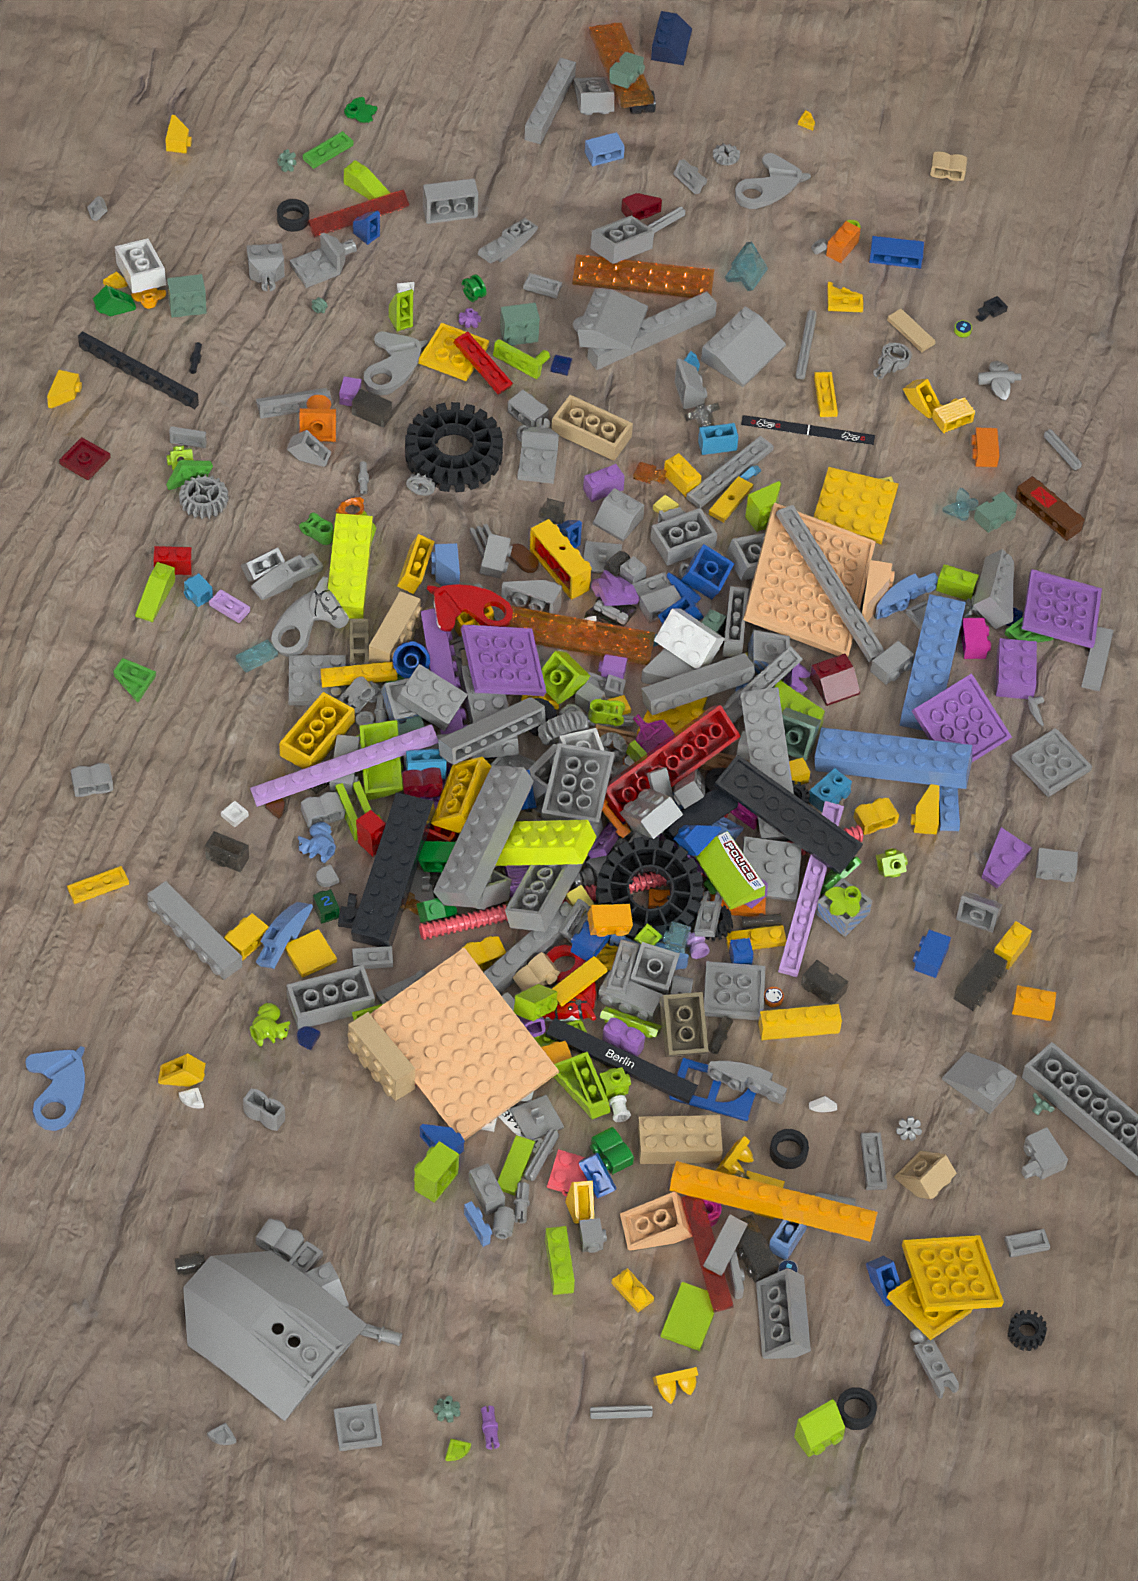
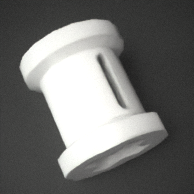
M623 1095L612 1097L609 1100V1106L612 1107L614 1113L613 1120L615 1122L626 1121L631 1116L630 1111L626 1107V1097Z

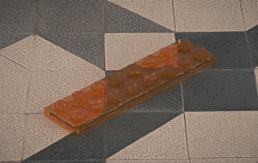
M622 23L589 27L590 36L609 81L610 68L616 62H620L619 58L625 52L635 54ZM640 74L628 89L611 84L620 108L654 104V97L644 74Z
M576 254L572 285L693 298L705 292L712 296L714 269L633 260H622L612 264L604 257Z
M511 606L513 615L511 623L507 627L532 629L536 645L604 657L605 655L627 658V662L642 665L650 663L655 632Z

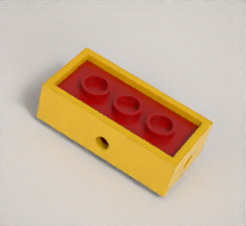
M547 519L532 527L529 551L538 558L539 563L556 583L562 586V590L572 600L589 591L592 567L588 561L582 558L579 550L570 544L569 539L562 535L558 526Z

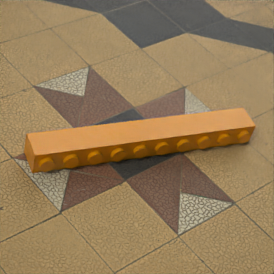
M676 1161L671 1177L670 1191L871 1242L878 1213L876 1211Z

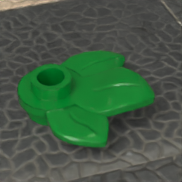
M358 97L346 105L344 114L348 118H355L359 122L369 123L373 121L372 116L376 113L378 107L365 104V98Z

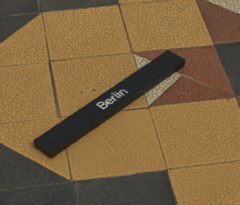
M554 1018L545 1034V1037L556 1042L566 1041L569 1048L581 1054L588 1052L590 1058L616 1069L622 1067L625 1074H628L630 1077L687 1104L690 1103L698 1089V1085Z

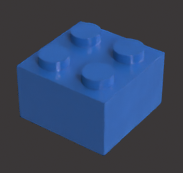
M703 544L693 556L681 581L712 600L720 592L735 563Z

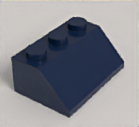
M660 12L652 44L651 60L684 66L692 27L677 13Z

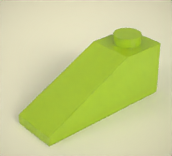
M354 160L344 168V184L382 209L394 200V196L376 176L358 161Z
M412 289L395 294L389 304V319L396 332L413 327Z
M159 562L156 563L146 584L135 614L136 617L150 622L154 621L175 583L174 567Z

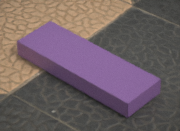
M611 822L606 825L588 853L590 859L608 855L620 837L617 835V829Z

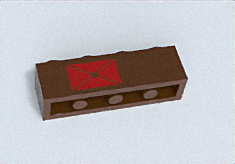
M1031 476L1017 487L1015 498L1063 539L1068 541L1082 531L1085 519L1081 514L1074 511L1066 502L1057 497L1041 481Z

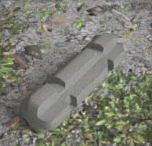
M598 600L594 605L596 611H602V614L613 620L617 619V622L622 625L628 620L629 616L627 614L620 613L618 609L612 606H605L601 600Z

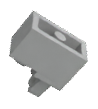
M1047 1127L1026 1136L1023 1148L1025 1154L1028 1157L1030 1156L1031 1160L1028 1161L1027 1165L1023 1166L1021 1171L1025 1179L1036 1175L1042 1180L1066 1168L1068 1158Z

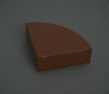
M280 798L266 803L265 808L280 819L284 811V799Z

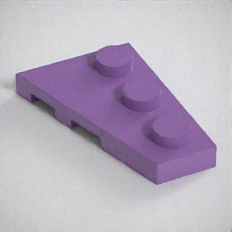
M1001 827L983 871L982 879L998 888L1031 853L1032 848Z

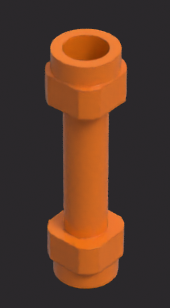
M605 799L602 812L617 829V835L623 839L631 831L627 824L623 825L606 805L608 801Z

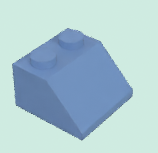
M457 543L435 544V552H431V573L435 574L436 582L441 586L459 584L460 570Z

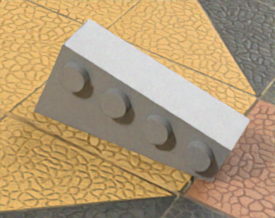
M1003 549L985 557L973 606L995 629L1013 621L1014 560Z

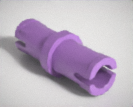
M486 1406L481 1408L486 1448L492 1449L491 1443H493L494 1449H496L500 1444L495 1409L493 1406H488L489 1412H487Z

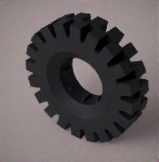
M451 402V410H447L446 404L441 403L436 404V412L430 406L423 410V416L417 414L413 418V424L410 423L407 428V435H405V459L408 462V468L411 473L415 472V475L419 473L421 476L425 475L427 478H431L432 482L435 483V487L440 483V491L449 492L451 485L455 486V493L465 492V484L468 485L470 490L479 488V481L482 484L489 482L491 475H496L499 465L502 463V431L500 427H497V422L493 417L487 419L488 413L480 408L475 413V406L466 404L464 410H460V402ZM459 435L468 439L473 446L464 454L448 455L441 452L435 444H438V440L445 436Z
M643 837L634 838L632 842L628 843L626 841L619 845L616 851L613 850L601 867L596 883V902L599 905L630 904L633 926L629 934L624 936L632 940L648 923L662 935L658 943L660 941H664V943L669 942L675 936L683 934L697 916L704 890L702 888L701 872L697 871L698 865L693 858L689 859L687 856L688 852L681 846L679 849L674 846L675 842L665 839V842L659 841V837L654 839L648 838V840H643ZM645 871L656 872V875L660 874L667 881L666 885L670 887V896L668 895L666 898L668 901L661 907L656 906L654 909L638 905L633 900V895H630L629 884L632 885L633 880L631 879L635 875L643 874Z

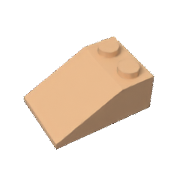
M870 560L862 615L866 622L876 613V607L881 598L892 588L895 571H891L892 563Z
M675 1191L620 1213L629 1251L675 1244L693 1236L685 1200Z

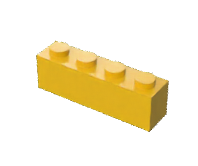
M839 1004L760 1011L758 1021L761 1040L840 1033L842 1024Z

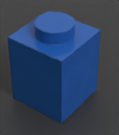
M750 938L730 940L729 956L731 963L752 965L754 954Z

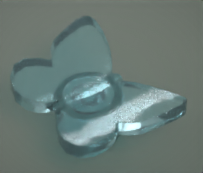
M959 488L956 502L945 506L942 511L951 516H956L962 521H966L969 518V511L975 510L979 502L975 498H969L970 495L964 488Z

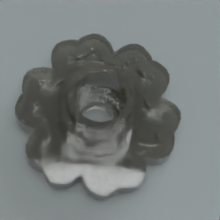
M718 402L706 406L704 403L696 406L695 411L684 415L686 422L695 419L698 428L715 426L712 412L719 410L720 406Z

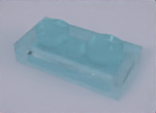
M267 639L236 655V661L245 672H248L278 657V652Z

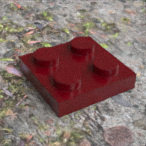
M81 437L59 459V464L89 481L111 458V454Z

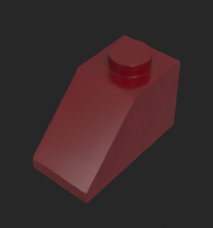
M635 193L622 199L621 211L626 217L633 216L641 221L661 212L662 199Z

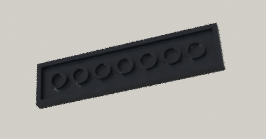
M738 754L715 782L717 788L839 875L846 869L863 846L860 841Z

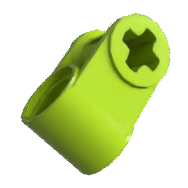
M594 699L589 706L588 719L595 724L622 725L624 723L623 711L625 710V704L621 701Z

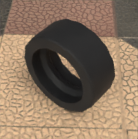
M288 199L278 205L277 223L282 229L296 232L308 226L310 212L305 202L298 199ZM290 211L303 214L298 219H287L283 215Z
M794 1129L778 1131L771 1140L770 1157L781 1168L796 1169L807 1159L809 1151L808 1140L804 1134ZM783 1141H793L801 1147V1153L796 1157H786L778 1152L777 1146Z
M852 1387L840 1394L837 1407L845 1427L851 1430H862L873 1423L877 1411V1402L868 1390ZM851 1399L863 1401L869 1407L867 1416L863 1418L850 1417L844 1411L845 1402Z

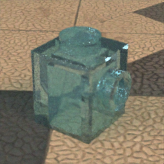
M672 922L670 930H666L663 937V942H666L665 948L673 952L685 954L691 934V927Z

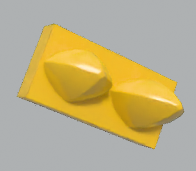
M745 1136L738 1139L715 1171L746 1178L745 1172L737 1159L747 1163L754 1161L753 1154L747 1146L750 1140Z
M628 1268L621 1271L611 1281V1284L637 1312H640L654 1301V1296Z
M697 1367L653 1377L654 1386L657 1385L662 1397L672 1404L676 1395L677 1380L685 1393L688 1395L693 1393L696 1387V1376H698Z

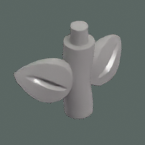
M993 361L989 365V372L978 373V384H991L994 394L1006 401L1011 390L1010 383L1021 380V373L1014 374V371H1008L1007 364L1001 361Z

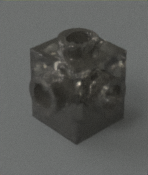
M547 498L538 513V517L541 518L540 523L547 519L556 525L563 523L566 513L563 512L565 502Z

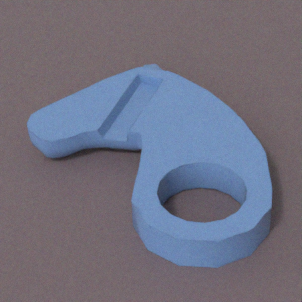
M80 1046L76 1051L59 1050L36 1053L26 1058V1068L29 1072L44 1074L52 1080L49 1087L36 1099L33 1107V1116L37 1125L45 1130L57 1131L65 1128L80 1108L85 1089V1072L81 1059L85 1047ZM51 1102L61 1103L66 1108L65 1113L57 1119H47L42 1115L41 1111L46 1104Z

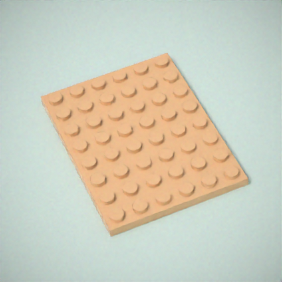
M774 502L743 620L781 635L790 636L794 640L836 656L845 653L848 657L853 636L777 517V511L785 508V506ZM798 512L860 610L870 560L872 559L876 541Z
M462 948L370 1014L414 1066V1081L447 1126L453 1128L456 1133L459 1132L463 1136L464 1141L559 1073V1070L465 948Z

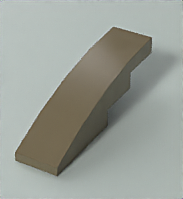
M349 619L350 666L369 664L368 619Z

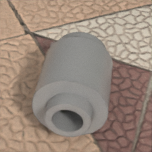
M499 1207L498 1211L495 1212L492 1233L497 1238L506 1239L512 1236L515 1221L513 1209Z

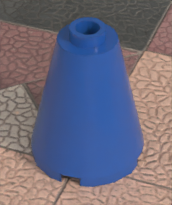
M405 642L398 646L393 654V667L404 678H410L419 664L429 669V652L418 642Z

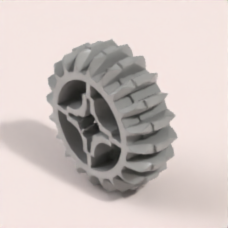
M206 474L204 477L197 475V478L191 477L190 481L185 480L184 485H181L179 502L183 511H187L188 516L193 514L194 518L200 516L201 519L204 517L210 519L211 515L217 517V514L222 513L223 509L226 508L229 500L228 490L224 482H221L219 478L214 479L213 475L207 477Z
M572 711L541 724L538 728V735L544 745L558 744L559 736L588 730L589 722L584 712Z

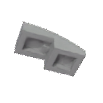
M588 672L591 676L588 682L603 691L605 696L618 697L623 694L626 680L610 674L605 678Z

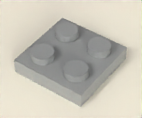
M376 1403L334 1409L339 1451L382 1446Z

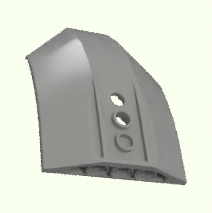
M271 1251L210 1256L183 1287L187 1346L231 1377L284 1422L367 1326L366 1323L317 1283ZM275 1323H280L284 1326L282 1334L277 1335L272 1332L271 1328ZM289 1338H299V1346L291 1347L288 1344Z

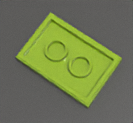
M682 1282L661 1332V1338L700 1351L720 1302L721 1295Z

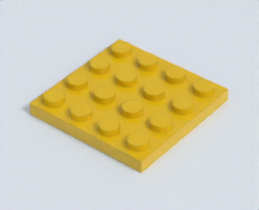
M828 467L814 518L866 537L882 545L899 483Z
M980 1235L903 1240L902 1248L924 1312L1002 1307L1004 1301Z

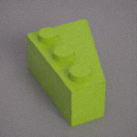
M780 680L775 684L774 688L778 687L782 712L785 708H789L822 720L818 730L819 734L823 725L825 710Z
M588 1052L554 1064L559 1070V1073L554 1076L555 1080L591 1119L611 1113L608 1099Z

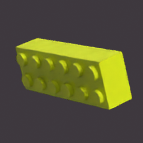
M336 513L328 589L334 594L349 619H364L373 516Z
M588 820L515 821L495 866L583 864L597 836Z

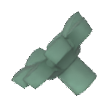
M289 149L284 150L277 159L279 166H282L281 170L283 172H287V170L293 172L294 167L292 165H296V160L293 159L296 157V154L294 152L290 153Z
M1034 1092L1033 1097L1037 1105L1032 1111L1035 1114L1039 1115L1042 1110L1052 1112L1055 1109L1046 1100L1042 1101L1037 1093Z
M447 1396L445 1400L438 1399L437 1405L433 1408L434 1413H439L437 1420L442 1422L446 1418L447 1422H453V1416L459 1417L461 1415L459 1410L460 1403L458 1401L453 1402L452 1396Z

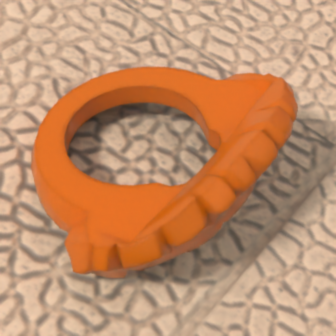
M361 497L347 499L339 505L336 512L338 514H348L346 507L354 505L358 506L360 511L352 515H361L364 511V499Z

